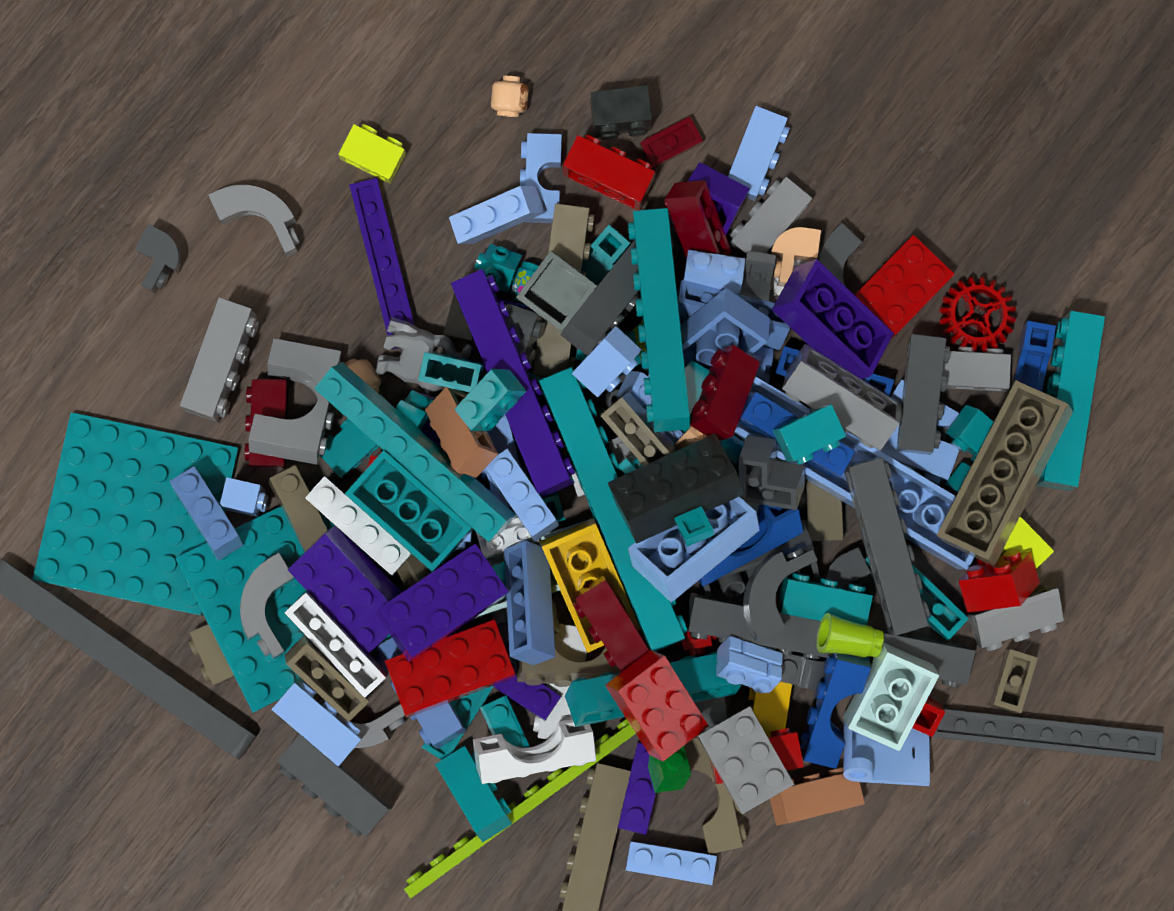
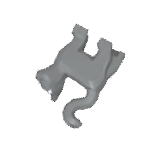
M391 317L387 331L394 335H387L383 347L391 350L393 347H399L402 349L400 357L379 355L375 373L382 375L386 371L392 372L405 382L419 384L424 389L426 395L434 396L438 390H441L442 386L418 381L424 352H430L434 347L441 346L445 354L470 359L474 351L473 346L467 344L464 350L458 353L455 351L451 339L443 335H433L429 331L418 329L409 322Z

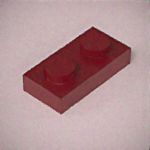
M689 116L641 141L640 146L654 169L702 144L703 139Z

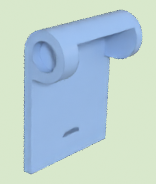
M844 721L843 775L847 780L917 786L930 785L929 735L912 728L901 750L898 751L848 729Z

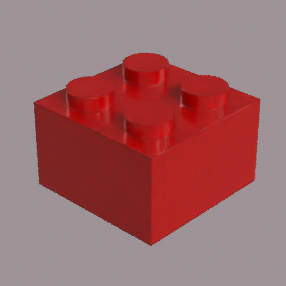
M1011 550L1000 555L995 566L976 558L972 566L959 579L967 612L1021 606L1040 583L1031 551L1020 553L1019 550Z

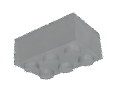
M751 707L745 708L697 736L741 814L794 785Z

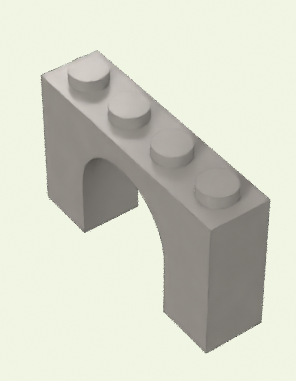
M273 339L267 363L268 376L296 381L308 386L315 393L317 403L307 415L293 420L255 414L249 435V452L318 464L319 455H325L328 438H324L326 429L331 430L334 413L330 412L331 403L314 388L332 366L344 363L341 362V351Z

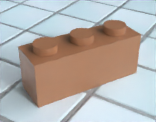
M445 387L425 411L430 419L431 427L436 431L441 440V447L447 452L451 460V467L459 474H467L477 478L498 453L487 431H471L454 410L467 394Z
M843 767L829 770V776L824 778L820 777V773L803 777L804 783L796 785L793 779V786L770 798L776 826L864 805L860 782L847 780L843 775Z

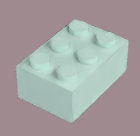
M883 642L880 655L874 657L870 664L871 670L863 693L854 695L843 719L848 729L900 751L939 674L933 664Z

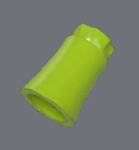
M826 613L820 622L817 633V650L819 653H837L864 658L867 656L878 657L882 651L884 634L883 631L873 629L872 626L858 624Z

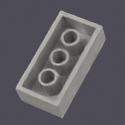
M218 298L180 407L186 412L219 423L221 417L226 418L230 408V402L227 401L230 391L236 390L240 380V375H237L240 364L244 365L250 351L247 348L249 338L255 337L259 327V322L256 321L257 316L251 308Z
M804 344L786 371L782 389L785 390V394L790 399L796 402L801 400L810 406L811 411L824 405L832 404L844 432L848 433L850 431L859 437V441L869 448L875 447L881 451L900 424L902 404L807 344Z

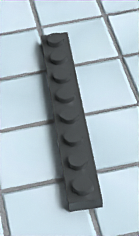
M944 709L945 714L933 736L934 738L1161 762L1163 733L947 709Z

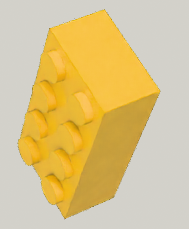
M594 519L540 541L587 653L604 646L602 641L595 642L588 630L592 625L587 616L581 619L575 610L573 603L577 600L573 593L601 576H604L637 631L641 630Z

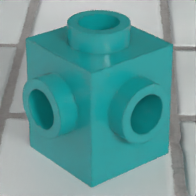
M490 244L485 254L480 252L475 269H483L488 276L493 275L499 290L509 292L522 255L509 251L504 247Z

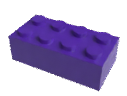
M817 259L794 268L772 308L810 347L861 379L870 377L873 374L894 334Z
M335 525L312 545L288 571L368 655L389 635L376 615L378 608L401 594V591L357 544Z
M474 544L378 608L376 615L408 662H410L505 598L509 591L480 549Z

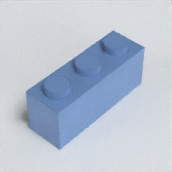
M195 466L170 480L175 494L218 561L243 546L239 535Z

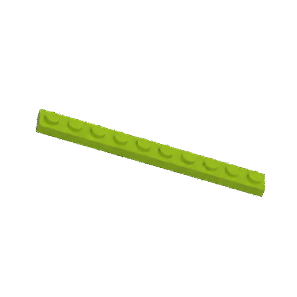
M627 719L617 725L620 731L611 738L606 733L594 742L596 746V761L588 762L581 766L573 765L566 771L559 768L547 777L549 780L547 785L541 789L538 785H535L523 795L526 800L518 806L515 802L509 804L508 807L511 813L507 816L511 823H515L636 733ZM502 831L483 843L478 836L471 840L467 836L453 845L456 851L450 856L446 857L444 853L430 862L432 869L424 875L419 870L406 881L409 886L404 889L410 898L414 897Z

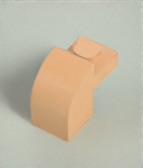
M797 227L785 231L777 238L771 255L781 258V261L776 260L774 268V278H779L778 286H785L793 271L794 260L810 262L817 259L821 230Z

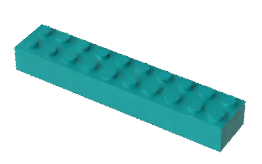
M571 367L539 380V385L649 650L656 652L684 640L683 633H686L688 630L682 616H676L672 606H675L676 601L670 602L632 566L628 548L635 543V540L620 514L608 486V482L618 478L616 472H619L620 468L614 453L608 454L605 446L608 445V439L603 427H596L594 419L597 418V413L591 399L585 400L583 393L586 392V386L572 374L573 369Z

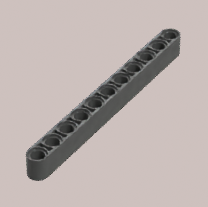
M0 558L1 595L238 760L241 759L256 737L255 734L16 567Z

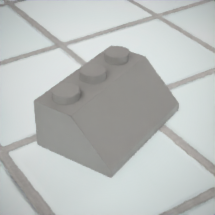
M1046 588L1031 593L1021 606L977 611L967 615L978 648L986 647L987 651L1003 647L1002 641L1013 638L1014 642L1028 639L1031 637L1029 632L1040 629L1041 633L1055 630L1058 628L1056 623L1064 621L1058 588Z

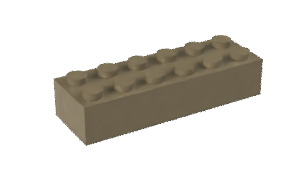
M1015 381L936 535L942 542L995 566L1073 413L1070 406L1061 400L1019 381Z

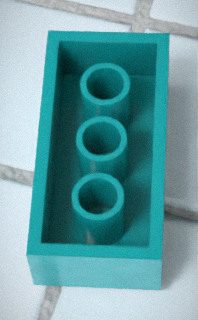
M384 450L345 493L352 502L432 572L440 568L473 530Z

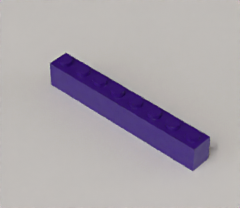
M481 269L452 282V288L487 372L491 369L510 370L526 390L505 416L537 493L544 497L574 484L572 475L576 471L570 458L565 459L561 448L565 447L564 442L558 431L553 432L550 424L551 421H554L548 405L543 406L539 396L543 392L537 379L532 380L528 370L532 368L531 363L525 352L520 353L517 345L521 342L516 328L514 326L510 328L506 318L510 316L505 302L503 300L499 302L495 292L499 291V287L494 276H488Z

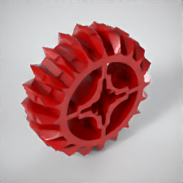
M969 277L967 281L968 287H966L963 281H959L957 283L959 291L951 287L948 293L952 298L944 296L942 302L949 306L939 309L940 314L947 315V317L939 320V324L949 325L943 331V334L948 335L952 332L954 336L949 341L951 344H954L959 339L962 341L959 347L964 348L969 344L974 353L977 350V345H979L981 353L987 352V344L992 349H997L998 343L996 339L1001 343L1007 341L1006 336L1002 332L1006 334L1013 332L1012 327L1006 323L1012 324L1016 322L1014 316L1008 315V313L1014 312L1016 307L1006 306V303L1012 300V296L1008 295L1005 298L1001 296L1005 291L1004 286L1000 287L998 291L994 290L995 280H992L988 286H985V277L979 278L978 285L975 284L973 277ZM971 294H983L994 302L981 304ZM963 298L966 316L956 322V304L959 299ZM974 309H977V312L979 310L982 312L987 310L982 316L981 322H978V318L976 321L973 318L967 321L974 313ZM999 310V325L997 330L992 333L989 328L991 326L988 320L989 315ZM968 326L975 327L984 337L970 336L961 329Z

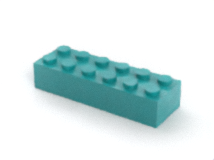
M1070 311L1065 317H1062L1061 322H1057L1055 338H1058L1059 342L1057 348L1052 351L1050 366L1055 368L1052 377L1048 378L1046 394H1050V396L1067 403L1073 413L1036 486L1071 491L1079 486L1105 316Z

